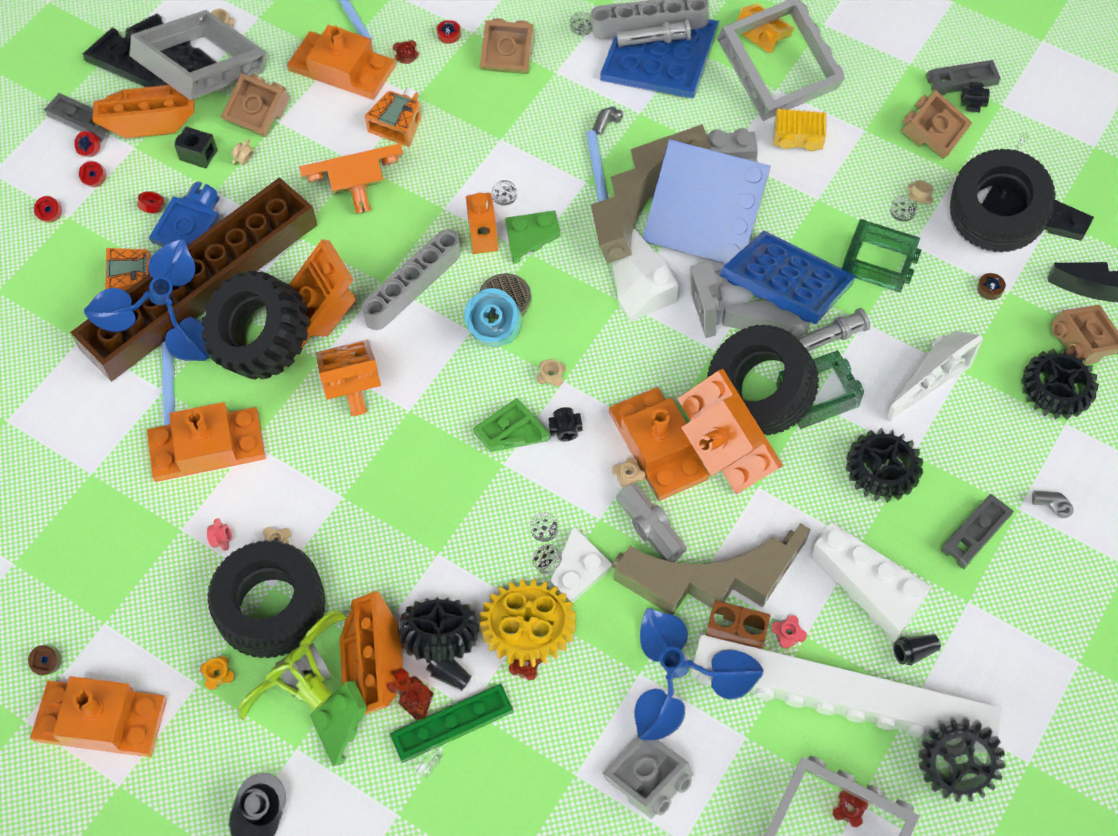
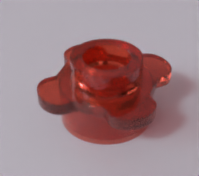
M409 40L395 43L393 45V50L396 51L395 59L403 64H410L419 57V52L415 49L417 46L416 42Z
M515 659L509 665L511 675H517L520 678L532 681L537 677L538 665L542 663V660L536 659L535 667L531 665L530 660L525 661L528 662V666L520 667L519 659Z
M846 791L840 792L838 795V806L832 811L833 817L837 821L844 820L849 822L854 828L861 826L863 823L861 817L868 808V802ZM848 806H852V807H853V811H852V812H849V811H848V809H847Z

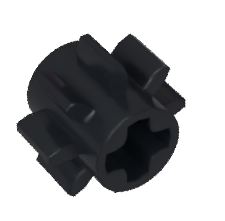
M970 82L969 87L962 88L960 103L961 106H967L966 111L980 113L981 107L988 106L990 91L987 88H983L984 83Z
M559 408L553 412V417L548 418L550 435H557L559 441L567 442L574 440L578 437V432L583 431L581 414H574L572 408Z

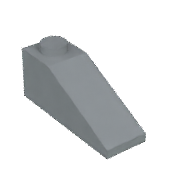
M768 300L724 307L722 318L723 326L742 330L750 326L754 327L755 325H772L789 331L796 338L808 334L810 322L803 321L798 315L788 310L779 309Z

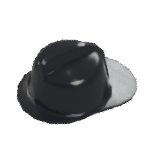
M258 773L251 775L242 783L229 817L228 825L231 836H274L276 834L286 803L285 787L277 777L268 773Z

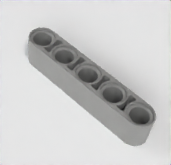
M647 0L596 6L591 11L592 33L597 38L617 37V31L662 26V23H665V21L675 23L682 22L686 18H689L690 29L703 28L708 23L709 2L708 0Z
M449 229L440 231L365 299L362 309L368 328L381 330L386 327L459 259L461 254L458 234L455 231Z

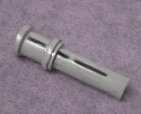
M689 18L675 23L665 21V23H662V26L617 31L618 45L621 47L662 40L671 43L672 40L685 38L689 41L691 40Z
M858 308L855 310V313L844 318L841 316L837 317L833 324L800 337L798 340L807 351H811L839 338L841 340L849 339L851 334L858 331L869 330L871 327L866 312L862 308Z

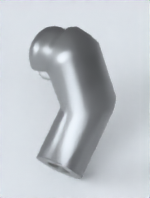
M614 106L602 109L598 113L592 130H595L598 135H603L608 123L612 121L615 123L621 122L623 111L616 109Z
M1034 490L1032 493L1033 505H1047L1060 518H1068L1074 512L1071 502L1060 492Z

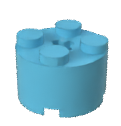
M488 288L480 291V293L468 301L465 307L464 320L470 333L479 342L487 346L498 347L511 343L518 335L522 325V314L510 295L500 289ZM494 313H496L499 318L491 323L488 317H493Z

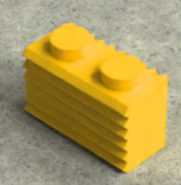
M778 108L774 121L773 146H780L783 149L797 147L805 148L808 151L823 150L826 138L827 113H821L820 111L811 112L810 110L807 112L805 110L796 111L795 109L786 110L785 108L781 110Z

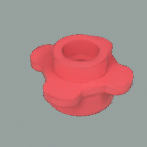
M219 518L214 519L213 525H209L207 528V539L210 546L213 548L221 546L223 551L229 549L228 542L232 539V532L227 524L221 523Z
M794 615L788 616L787 620L783 622H775L772 625V632L776 634L780 646L785 649L796 645L798 641L804 642L807 637L806 631L802 630L798 624L799 619ZM791 630L792 633L788 634L786 631Z

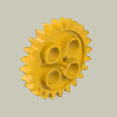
M521 579L520 586L517 587L512 582H509V590L498 587L499 596L490 594V603L484 602V612H480V633H482L483 642L488 643L490 652L497 650L498 659L507 655L508 664H511L515 659H519L520 667H523L526 660H530L533 667L536 665V659H541L544 664H547L548 655L557 659L558 649L566 651L567 642L573 641V632L576 631V613L573 611V603L567 602L566 593L558 595L557 586L548 590L546 581L540 587L536 586V579H533L530 585H526L525 581Z

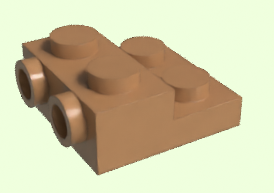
M501 18L485 20L480 69L529 74L535 32L534 25L524 20H518L516 23L506 22Z
M241 73L221 118L236 126L267 137L275 118H281L290 96L285 92L286 88L278 83L273 82L270 85L265 83V80L258 75L252 74L250 77Z
M935 90L928 97L924 94L915 103L914 106L917 110L915 112L911 110L902 120L905 126L901 131L919 147L926 143L944 159L949 155L972 122Z
M1100 305L1063 310L1051 322L1052 333L1063 342L1067 355L1075 352V358L1079 360L1085 358L1084 365L1095 364L1104 356L1118 354V330Z

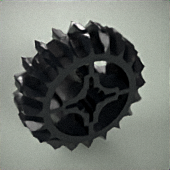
M1051 349L1048 354L1042 351L1038 357L1034 356L1023 371L1021 384L1024 386L1022 393L1028 395L1026 398L1027 402L1035 403L1034 410L1039 408L1044 410V416L1052 413L1055 420L1060 415L1066 420L1071 418L1072 415L1078 417L1082 412L1090 408L1091 403L1097 397L1096 392L1098 391L1099 384L1096 383L1097 374L1091 373L1093 365L1085 366V358L1080 360L1075 358V352L1067 355L1065 349L1061 350L1059 354L1054 349ZM1040 374L1044 375L1045 384H1042ZM1074 384H1077L1079 388V395L1075 392Z
M882 428L878 430L877 435L872 430L867 432L866 436L861 434L857 442L851 444L850 452L846 456V471L850 472L849 481H856L855 490L865 489L864 497L870 493L874 494L875 502L879 500L880 496H884L887 503L891 501L892 496L898 501L902 498L903 494L908 496L913 488L918 486L919 478L923 474V469L921 468L923 459L919 458L920 449H912L914 445L913 440L904 441V433L897 437L894 435L893 429L889 431V434H885ZM887 460H889L888 465H887V466H883V468H882L881 470H879L880 467H881V465H882V464L885 465V463L887 462ZM866 467H868L872 471L873 475L866 469Z
M438 596L434 600L425 598L422 603L415 601L414 606L406 607L405 613L401 614L398 626L401 648L406 650L407 655H414L416 660L424 658L427 663L432 660L438 661L439 664L442 660H448L452 663L454 657L463 659L464 653H471L472 647L476 645L479 633V623H477L475 611L470 610L468 604L462 605L460 600L451 601L450 597H447L445 600L439 599Z
M965 716L962 718L961 724H957L955 717H950L951 725L948 727L945 726L944 722L939 721L940 731L937 732L929 728L928 734L932 740L923 738L921 744L926 749L918 751L919 758L923 759L919 763V768L921 771H926L923 775L925 782H932L931 788L934 792L942 789V796L945 799L954 793L955 801L958 803L961 801L962 795H966L968 801L972 802L974 800L973 793L978 792L981 798H984L986 794L983 788L987 787L990 790H995L996 786L992 779L1002 780L1003 776L998 770L1006 767L1005 761L999 759L1005 755L1004 749L998 747L1001 743L999 737H991L993 731L989 726L981 730L982 724L979 720L974 721L970 726L969 719ZM963 737L960 743L956 745L946 744L952 739ZM976 741L987 750L986 764L981 763L979 758L974 756V744ZM937 754L943 756L944 761L950 763L948 777L943 775L936 767ZM961 755L967 756L968 760L965 763L962 760L961 764H957L955 759L957 756L960 758ZM972 773L977 775L968 780H961L966 774Z

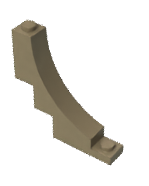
M703 124L630 149L635 168L611 176L615 193L614 197L591 204L598 243L607 263L632 255L631 235L641 209L655 192L654 189L657 186L669 139L711 149Z
M800 523L795 532L790 530L782 543L772 537L761 546L733 559L707 564H685L666 561L645 554L630 546L625 554L621 552L616 557L612 565L614 568V580L671 615H674L687 594L712 608L715 600L725 602L732 590L764 607L806 543L810 528Z

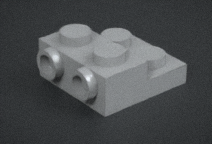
M745 128L735 130L734 133H724L722 130L716 129L706 134L711 147L709 150L757 162L758 149L755 132H749Z
M702 261L690 266L691 297L705 338L716 336V325L719 324L717 311L720 310L719 300H722L719 287L722 286V278L719 270L714 271L711 261Z
M638 737L602 773L605 780L626 795L629 802L651 820L656 814L663 815L668 811L671 805V798L678 791L680 793L687 791L691 786L693 776L689 763L659 740L645 741Z

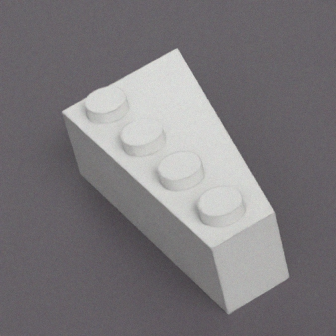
M832 522L816 541L811 558L836 584H840L848 593V597L865 610L869 615L868 618L886 632L887 638L893 644L899 639L922 606L932 588Z

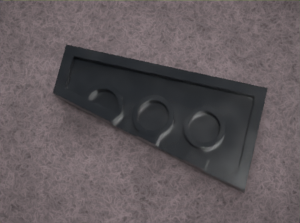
M156 13L127 28L125 38L131 40V34L164 24L162 17ZM190 40L160 51L188 72L217 63L200 48H193L190 45Z
M113 27L83 53L84 61L144 87L169 85L130 57L131 40L121 37L118 30Z
M1002 185L992 186L982 203V206L987 211L998 216H1013L1026 209L1023 197L1014 189ZM1055 200L1053 211L1045 229L1050 234L1082 241L1094 217Z

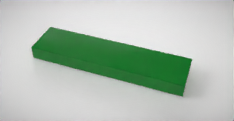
M500 683L389 734L401 762L405 763L432 749L514 713Z

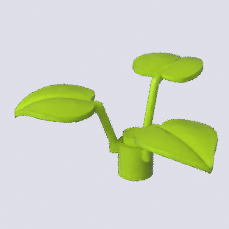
M334 610L323 616L307 632L305 638L300 642V646L289 653L283 662L277 664L266 675L265 679L267 681H264L246 695L237 707L242 721L245 720L248 711L255 701L267 689L275 685L293 694L300 701L304 699L313 711L321 707L333 695L322 683L325 679L318 670L309 644L331 625L347 620L341 611ZM304 654L307 656L315 675L314 677L310 673L303 677L293 666ZM287 669L299 680L296 685L299 691L279 680V677Z

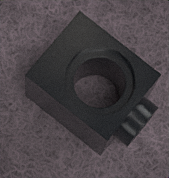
M187 126L181 135L176 137L174 144L180 161L205 169L218 151L212 134Z

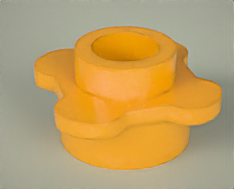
M227 657L213 658L201 665L200 672L206 678L205 686L207 689L214 690L220 684L233 681L234 674L229 670V660ZM215 671H220L219 675H215Z

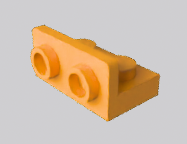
M758 3L744 7L737 21L763 11L766 8ZM778 18L742 33V35L770 53L773 52L778 40L791 36L794 27Z

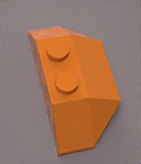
M170 85L123 89L108 95L103 100L98 99L94 101L92 119L94 123L124 138L176 133L195 112V99L189 100Z
M377 591L352 600L350 606L352 610L345 621L339 639L342 685L345 682L355 681L367 706L364 715L388 707L405 684L402 648L398 636L399 624Z

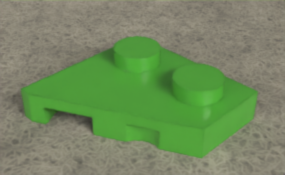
M555 210L505 218L513 264L520 262L521 257L532 251L535 253L544 244L551 243L560 237Z
M518 398L473 428L474 434L490 452L550 440L549 432Z
M355 681L345 682L321 707L310 714L332 766L342 765L345 762L346 757L342 755L347 742H353L358 724L362 721L367 709Z

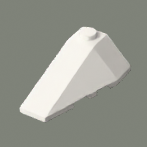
M634 227L631 235L632 255L612 262L618 303L630 322L676 303L679 287L667 265Z
M954 331L948 336L942 335L937 338L932 344V349L892 403L886 418L889 423L971 368L983 338L980 335Z

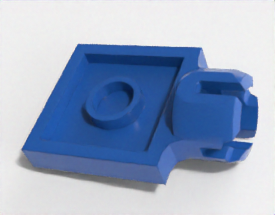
M198 181L191 185L186 196L183 198L173 196L149 236L151 243L163 247L173 241L184 239L187 246L216 225L221 218L218 212L213 211L220 200L217 191L208 184H205L203 189H200L202 182Z

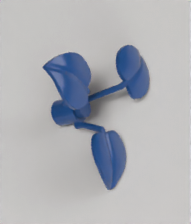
M179 239L163 246L151 257L148 270L153 280L150 283L149 292H145L134 305H131L132 300L127 292L119 288H109L98 293L84 309L86 317L97 327L110 332H121L134 325L135 315L133 310L138 309L147 299H150L151 302L157 305L166 304L172 325L175 327L166 334L165 345L168 352L173 357L183 361H206L209 359L210 355L204 347V344L207 342L202 340L201 331L204 330V327L201 325V322L188 317L179 325L172 307V300L170 299L173 286L180 287L186 285L193 279L195 273L194 260L188 251L184 239Z
M647 608L640 629L641 647L649 659L660 662L667 672L665 678L668 683V693L666 694L661 689H650L639 697L634 709L638 738L645 741L663 739L674 733L681 726L685 717V705L681 700L672 698L674 695L673 679L685 676L689 668L706 676L713 677L711 686L714 692L721 698L735 700L748 694L763 676L764 670L762 666L752 656L737 650H724L714 655L712 658L713 671L695 664L692 660H688L681 651L686 645L688 630L683 621L674 615Z

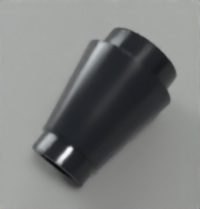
M936 634L902 636L893 644V651L897 661L901 665L907 664L909 666L941 649L940 640Z
M454 658L452 663L448 660H442L439 664L438 661L432 660L426 667V670L431 673L430 677L461 691L464 690L472 678Z

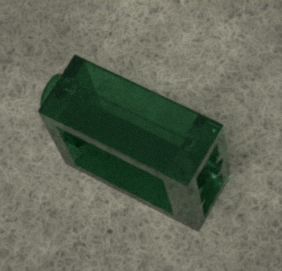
M860 219L844 258L842 269L856 275V279L901 293L904 283L910 285L915 270L910 268L911 264L918 263L922 249L917 248L920 237ZM866 242L907 255L901 273L858 260L857 258L863 243Z
M838 350L813 360L817 366L818 373L829 369L834 370L846 394L810 407V411L805 414L806 416L801 418L799 423L797 422L800 429L860 406L864 395L863 386L859 380H855L848 360L846 358L843 359ZM785 370L780 371L778 374L777 388H779L783 381Z

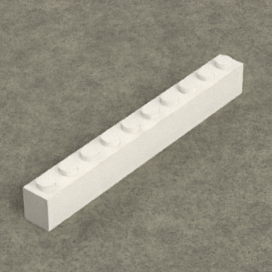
M700 634L694 663L707 670L713 671L712 658L724 650L741 651L759 662L764 670L763 676L750 693L756 694L760 699L783 700L792 707L802 708L807 706L815 708L820 714L833 715L835 713L846 716V719L852 722L876 723V726L881 729L894 730L896 728L907 731L908 735L917 738L930 737L928 734L929 728L939 732V721L944 722L945 726L948 727L951 725L950 717H955L957 724H961L962 718L965 716L968 717L970 726L974 721L979 720L982 724L981 730L989 726L993 731L991 737L999 736L1001 707ZM692 669L691 678L696 679L700 684L711 686L713 677L706 676ZM963 737L952 739L946 744H958ZM977 741L975 742L974 752H987L982 744Z

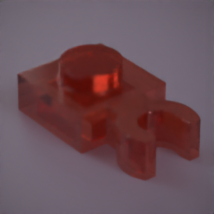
M405 669L392 670L391 674L397 681L387 683V689L391 693H398L400 695L398 704L415 720L426 718L434 693L416 676L409 677Z

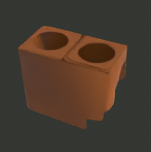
M715 600L710 613L706 636L764 649L771 614ZM714 614L723 615V619L734 623L728 627L719 626L714 620ZM743 625L763 631L760 634L752 635L744 629Z

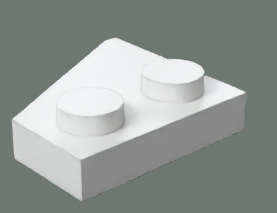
M574 527L571 530L551 578V587L557 586L558 594L566 593L567 602L574 603L613 569V564Z

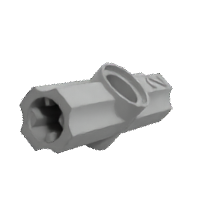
M636 483L622 488L621 492L616 495V500L632 519V524L642 540L649 541L663 560L671 562L678 560L686 552L687 546L671 528L669 518L664 510L658 505L654 506Z

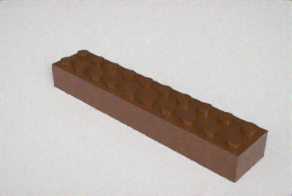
M279 177L187 245L188 251L194 260L195 273L193 279L186 285L180 287L173 286L170 299L172 300L177 323L180 325L185 318L191 317L195 319L203 313L206 303H210L213 298L211 295L214 290H219L222 287L220 284L226 279L232 280V276L240 272L245 274L246 271L250 270L258 271L316 227L317 221L313 206ZM150 274L125 291L131 297V305H134L145 292H149L150 283L153 280ZM147 299L138 309L133 310L135 323L125 331L110 332L97 327L87 319L70 333L79 350L112 382L165 342L167 332L175 328L172 325L166 304L157 305L151 302L150 299Z

